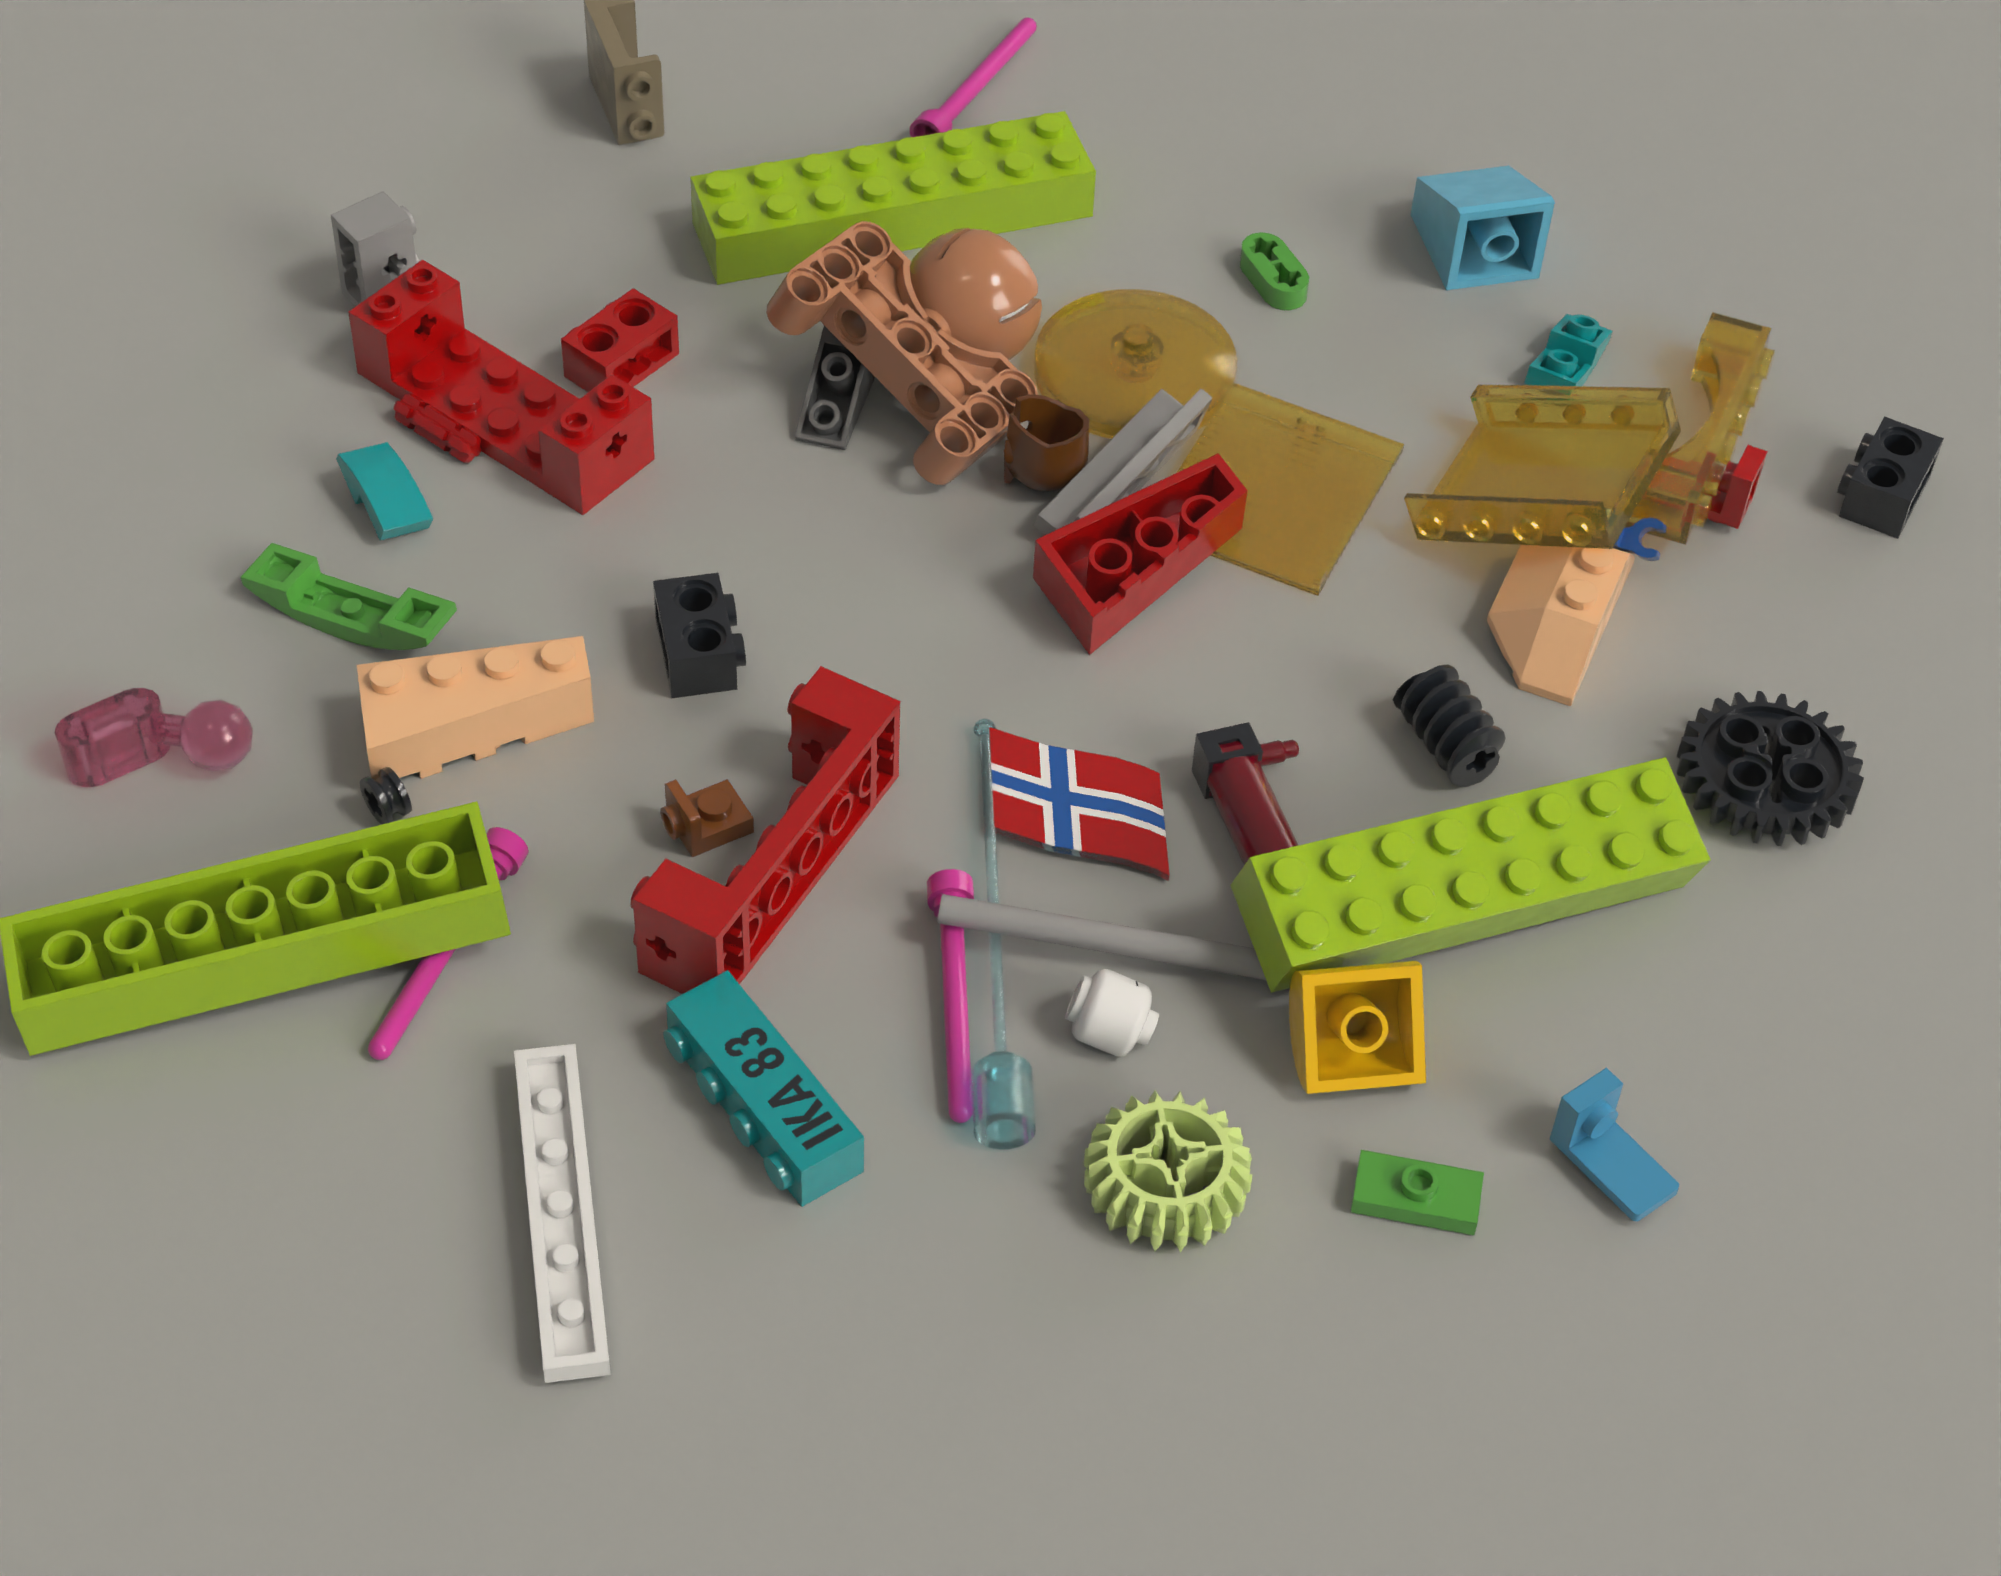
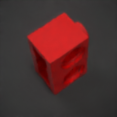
M632 288L561 338L564 377L587 392L591 391L612 374L632 387L636 386L679 354L678 316Z

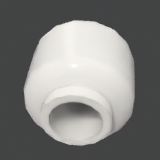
M1101 969L1091 978L1085 975L1081 977L1068 1005L1065 1019L1073 1022L1072 1034L1075 1039L1113 1056L1122 1057L1132 1050L1135 1043L1143 1046L1148 1044L1157 1025L1159 1013L1150 1009L1152 992L1148 986L1112 970Z

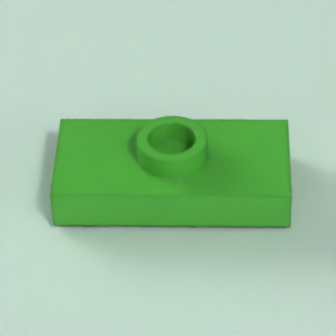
M1361 1150L1351 1213L1475 1235L1484 1172Z

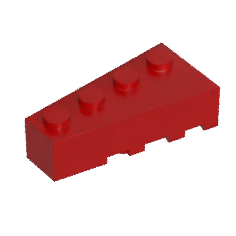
M1217 453L1036 539L1033 579L1090 655L1242 529L1248 490L1220 454Z

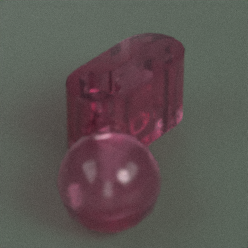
M132 688L67 715L56 725L54 733L68 779L77 786L95 787L157 761L165 756L170 750V746L182 747L184 753L195 766L215 772L232 769L250 752L253 728L250 720L239 706L222 699L201 702L188 712L186 716L163 713L159 696L153 690Z

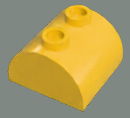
M1418 961L1301 970L1293 973L1289 990L1291 1045L1297 1075L1303 1090L1307 1094L1426 1083L1421 963Z

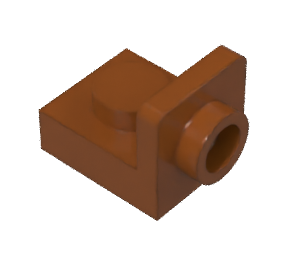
M676 779L665 783L666 806L660 809L663 825L673 840L680 838L691 857L754 833V818L728 779L689 795H686Z

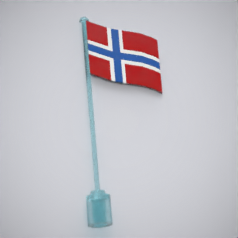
M987 718L980 719L975 723L974 733L980 737L987 902L999 904L996 834L1051 852L1124 864L1155 874L1169 881L1170 874L1160 773L1117 757L1035 742L998 730L993 721ZM989 932L995 1052L978 1060L971 1070L974 1136L979 1143L989 1148L1007 1150L1027 1144L1035 1135L1033 1072L1031 1064L1026 1059L1007 1051L1001 934Z

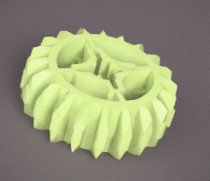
M1156 1090L1149 1097L1148 1104L1141 1103L1131 1095L1128 1103L1125 1104V1111L1111 1107L1109 1114L1106 1115L1105 1124H1096L1091 1134V1143L1085 1149L1084 1166L1086 1167L1084 1186L1086 1193L1092 1194L1091 1204L1094 1207V1213H1107L1106 1223L1108 1224L1109 1231L1126 1226V1236L1130 1244L1143 1235L1150 1238L1154 1251L1161 1246L1163 1240H1173L1180 1252L1187 1245L1188 1237H1193L1205 1246L1207 1241L1211 1239L1212 1230L1223 1234L1226 1233L1227 1228L1231 1226L1232 1217H1239L1245 1207L1246 1194L1250 1192L1252 1174H1250L1252 1158L1249 1153L1250 1148L1242 1146L1243 1136L1241 1128L1228 1127L1229 1120L1225 1110L1209 1115L1205 1098L1192 1106L1185 1104L1181 1091L1173 1098V1101H1163Z

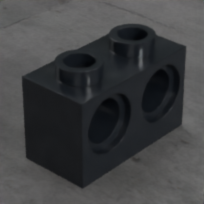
M1884 416L1875 435L1867 432L1864 434L1854 458V462L1859 463L1858 466L1848 464L1837 490V493L1845 496L1839 517L1898 539L1931 477L1944 438Z
M719 573L653 581L655 620L671 698L738 690L737 667L746 666L745 646L742 633L732 634L731 627L737 626L733 593L723 594Z

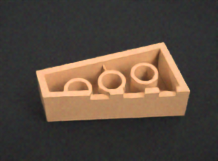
M583 636L357 665L366 748L372 779H377L379 777L378 772L384 767H390L399 778L418 773L420 779L443 772L442 764L468 755H473L475 761L495 755L496 749L502 744L517 739L528 744L594 722L591 677Z

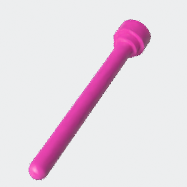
M1030 17L1023 18L939 109L923 111L910 125V136L918 137L952 130V122L1035 33L1037 25L1034 19Z
M501 827L490 828L486 835L499 880H505L508 875L512 876L518 872L529 853L528 846L521 837L508 829ZM456 949L422 957L369 1042L368 1052L372 1058L385 1060L391 1055Z
M945 869L932 874L928 878L927 903L937 918L942 894L974 899L973 879L968 873L957 869ZM940 924L948 1112L953 1121L965 1123L972 1117L973 1101L964 928Z

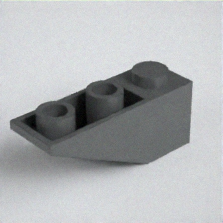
M825 325L794 438L798 441L846 450L875 376Z

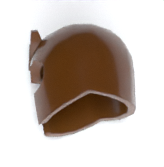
M1028 394L1018 397L1016 399L1014 415L1010 414L1008 440H1005V449H1003L1004 483L1010 484L1014 477L1026 487L1037 491L1051 492L1064 488L1087 465L1089 454V418L1080 409L1067 406L1058 400L1044 395ZM1028 421L1027 428L1025 429L1020 423Z

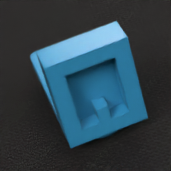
M1606 1067L1561 1097L1549 1140L1632 1221L1637 1222L1676 1196L1679 1183L1615 1122L1618 1117L1616 1107L1623 1083Z

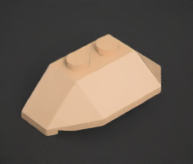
M1580 537L1521 543L1487 617V622L1502 655L1513 670L1512 676L1518 689L1568 706L1572 705L1633 566L1634 555Z

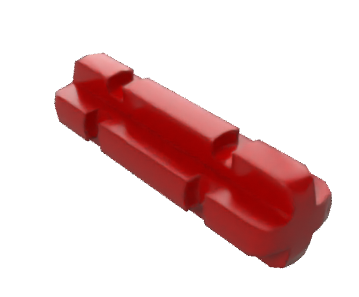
M405 394L401 400L395 402L393 407L396 411L394 417L398 422L409 429H414V432L442 450L450 451L449 454L461 462L470 463L475 456L480 455L482 451L480 436L465 427L461 428V424L434 407L426 405V402L415 395Z

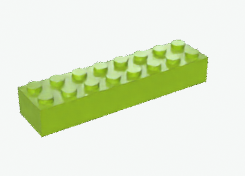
M1066 112L1044 113L1039 116L998 121L993 124L952 129L936 134L906 137L896 141L867 146L860 145L850 149L810 154L804 157L763 162L758 165L730 170H717L707 174L690 176L692 223L716 284L720 285L789 272L793 267L861 221L879 225L887 232L891 241L900 251L923 248L930 240L954 229H981L1000 234L1093 217L1096 170Z
M1666 757L1253 856L1248 859L1230 886L1272 993L1290 988L1291 978L1295 971L1389 963L1684 887L1711 859Z
M478 801L0 918V936L11 1012L30 1056L511 935L504 899Z

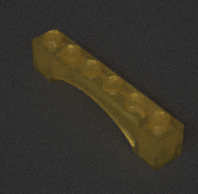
M1712 312L1699 342L1691 377L1692 381L1701 383L1709 402L1711 415L1703 427L1679 448L1659 458L1646 457L1633 485L1624 527H1631L1644 518H1656L1667 526L1666 533L1649 531L1647 534L1685 545L1694 525L1704 527L1712 504V496H1717L1719 492V484L1728 462L1733 459L1738 436H1743L1751 407H1755L1763 379L1766 380L1769 375L1775 355V350L1767 348L1772 328Z

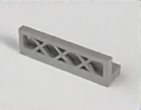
M1161 388L1037 515L1033 526L1046 535L1139 491L1197 431L1213 397L1200 388L1183 406Z

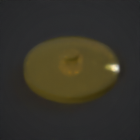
M1117 289L1097 292L1074 300L1055 312L1042 327L1035 345L1034 377L1041 395L1058 400L1067 406L1080 409L1089 418V433L1112 439L1161 388L1183 406L1200 388L1213 397L1198 427L1200 429L1214 420L1225 409L1232 397L1236 382V349L1225 328L1212 315L1197 305L1182 298L1157 291Z

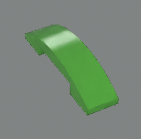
M272 542L241 576L243 586L293 619L339 639L373 648L410 650L427 647L457 611L455 602L410 587L406 589L400 598H396L323 574L320 571L317 557Z

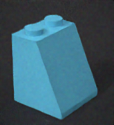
M1500 166L1417 177L1410 215L1445 289L1454 290L1538 279L1555 201L1550 194L1512 167Z

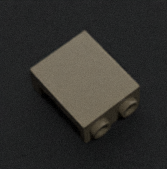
M584 0L589 78L618 145L662 137L664 135L661 61L656 54L638 57L635 1Z

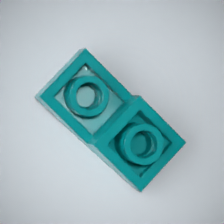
M1566 314L1551 330L1546 348L1529 365L1524 383L1571 401L1595 368L1611 339L1613 331L1599 326L1598 321L1592 317L1580 314Z
M387 442L337 455L336 460L355 504L364 503L380 541L430 527L433 516L419 487L401 458Z

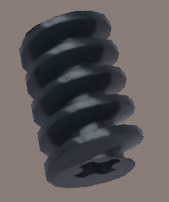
M1448 664L1439 665L1406 680L1398 688L1392 700L1395 707L1401 710L1406 722L1412 725L1418 738L1424 741L1429 753L1435 756L1441 769L1447 771L1450 781L1459 787L1471 786L1482 782L1494 771L1500 759L1498 752L1503 747L1506 737L1500 727L1493 726L1494 721L1491 714L1482 710V704L1478 697L1470 695L1471 691L1468 684L1459 679L1456 668Z

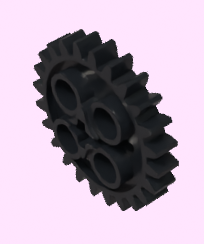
M1757 691L1754 702H1748L1740 692H1736L1731 706L1722 699L1716 698L1711 711L1701 707L1698 710L1696 720L1688 721L1676 756L1680 759L1676 774L1685 777L1682 786L1683 793L1697 794L1693 805L1695 810L1710 807L1713 809L1709 821L1712 825L1726 819L1732 822L1730 835L1735 836L1745 828L1751 830L1752 841L1757 844L1761 840L1763 833L1771 834L1777 846H1782L1786 834H1791L1800 845H1803L1806 842L1809 831L1823 839L1826 837L1829 825L1840 828L1845 815L1852 814L1864 777L1859 775L1863 760L1853 757L1857 747L1856 742L1841 741L1845 730L1843 725L1829 728L1825 726L1828 716L1826 711L1812 717L1806 713L1808 702L1805 700L1793 708L1788 706L1786 694L1781 693L1776 702L1771 703L1767 701L1762 691ZM1769 741L1768 753L1764 754L1767 743ZM1772 781H1775V782H1774V785H1773V788H1772V791H1771V795H1770V789H1769V788H1770L1771 782H1772Z

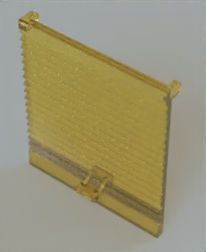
M1233 383L1177 472L1219 453L1246 487L1248 493L1242 529L1210 556L1319 596L1327 578L1330 577L1331 571L1334 570L1335 564L1342 557L1347 544L1350 543L1364 515L1367 514L1368 508L1371 507L1372 501L1375 500L1376 494L1379 493L1384 481L1387 480L1388 474L1391 473L1392 467L1395 466L1400 458L1404 444Z

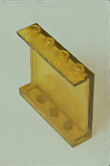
M1477 385L1470 398L1478 424L1432 494L1407 493L1404 497L1417 540L1612 549L1681 432L1670 388Z

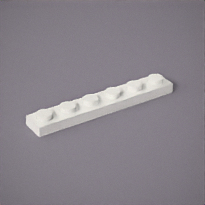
M576 1044L514 1050L545 1383L611 1375Z

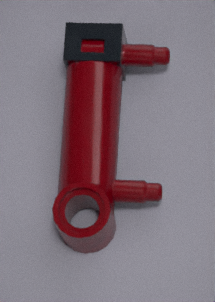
M1249 722L1197 733L1192 763V773L1204 799H1214L1244 865L1250 857L1298 846L1262 769L1263 766L1281 763L1286 759L1297 757L1299 754L1298 743L1292 739L1283 742L1277 740L1259 744Z

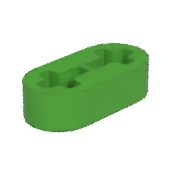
M1264 232L1253 233L1247 236L1242 241L1239 266L1265 302L1271 307L1287 311L1303 306L1307 300L1310 277L1307 270L1278 236Z

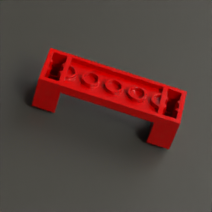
M423 259L348 311L357 373L399 400L405 394H413L426 402V405L434 407L461 424V428L465 427L481 438V452L581 515L586 514L655 459L652 403L649 396L612 374L579 399L465 329L460 282Z
M822 666L819 667L807 684L801 683L795 688L787 708L788 714L791 715V737L788 743V751L792 753V778L807 786L801 785L796 789L789 801L787 812L776 826L771 824L763 831L754 854L745 865L739 864L733 869L725 886L666 858L651 877L645 876L639 881L633 891L630 902L631 908L634 911L635 933L633 943L637 951L638 973L681 994L727 970L741 984L899 777V700Z

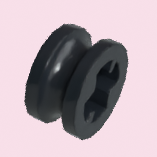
M390 767L382 768L378 772L379 777L377 779L367 776L360 780V790L365 803L381 825L392 822L393 814L395 813L405 816L412 811L411 801L406 788Z

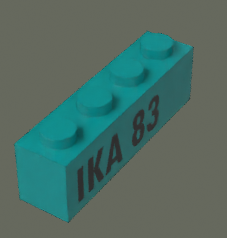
M728 970L666 1003L668 1029L663 1032V1037L669 1052L678 1063L686 1061L693 1069L704 1097L712 1105L719 1103L729 1115L731 1127L738 1140L745 1147L754 1146L763 1158L764 1167L770 1180L779 1190L783 1191L787 1188L800 1206L803 1207L864 1172L863 1134Z

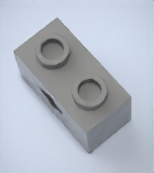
M384 191L331 214L341 290L355 306L419 262L413 240V235L416 233L415 221L406 207H399Z

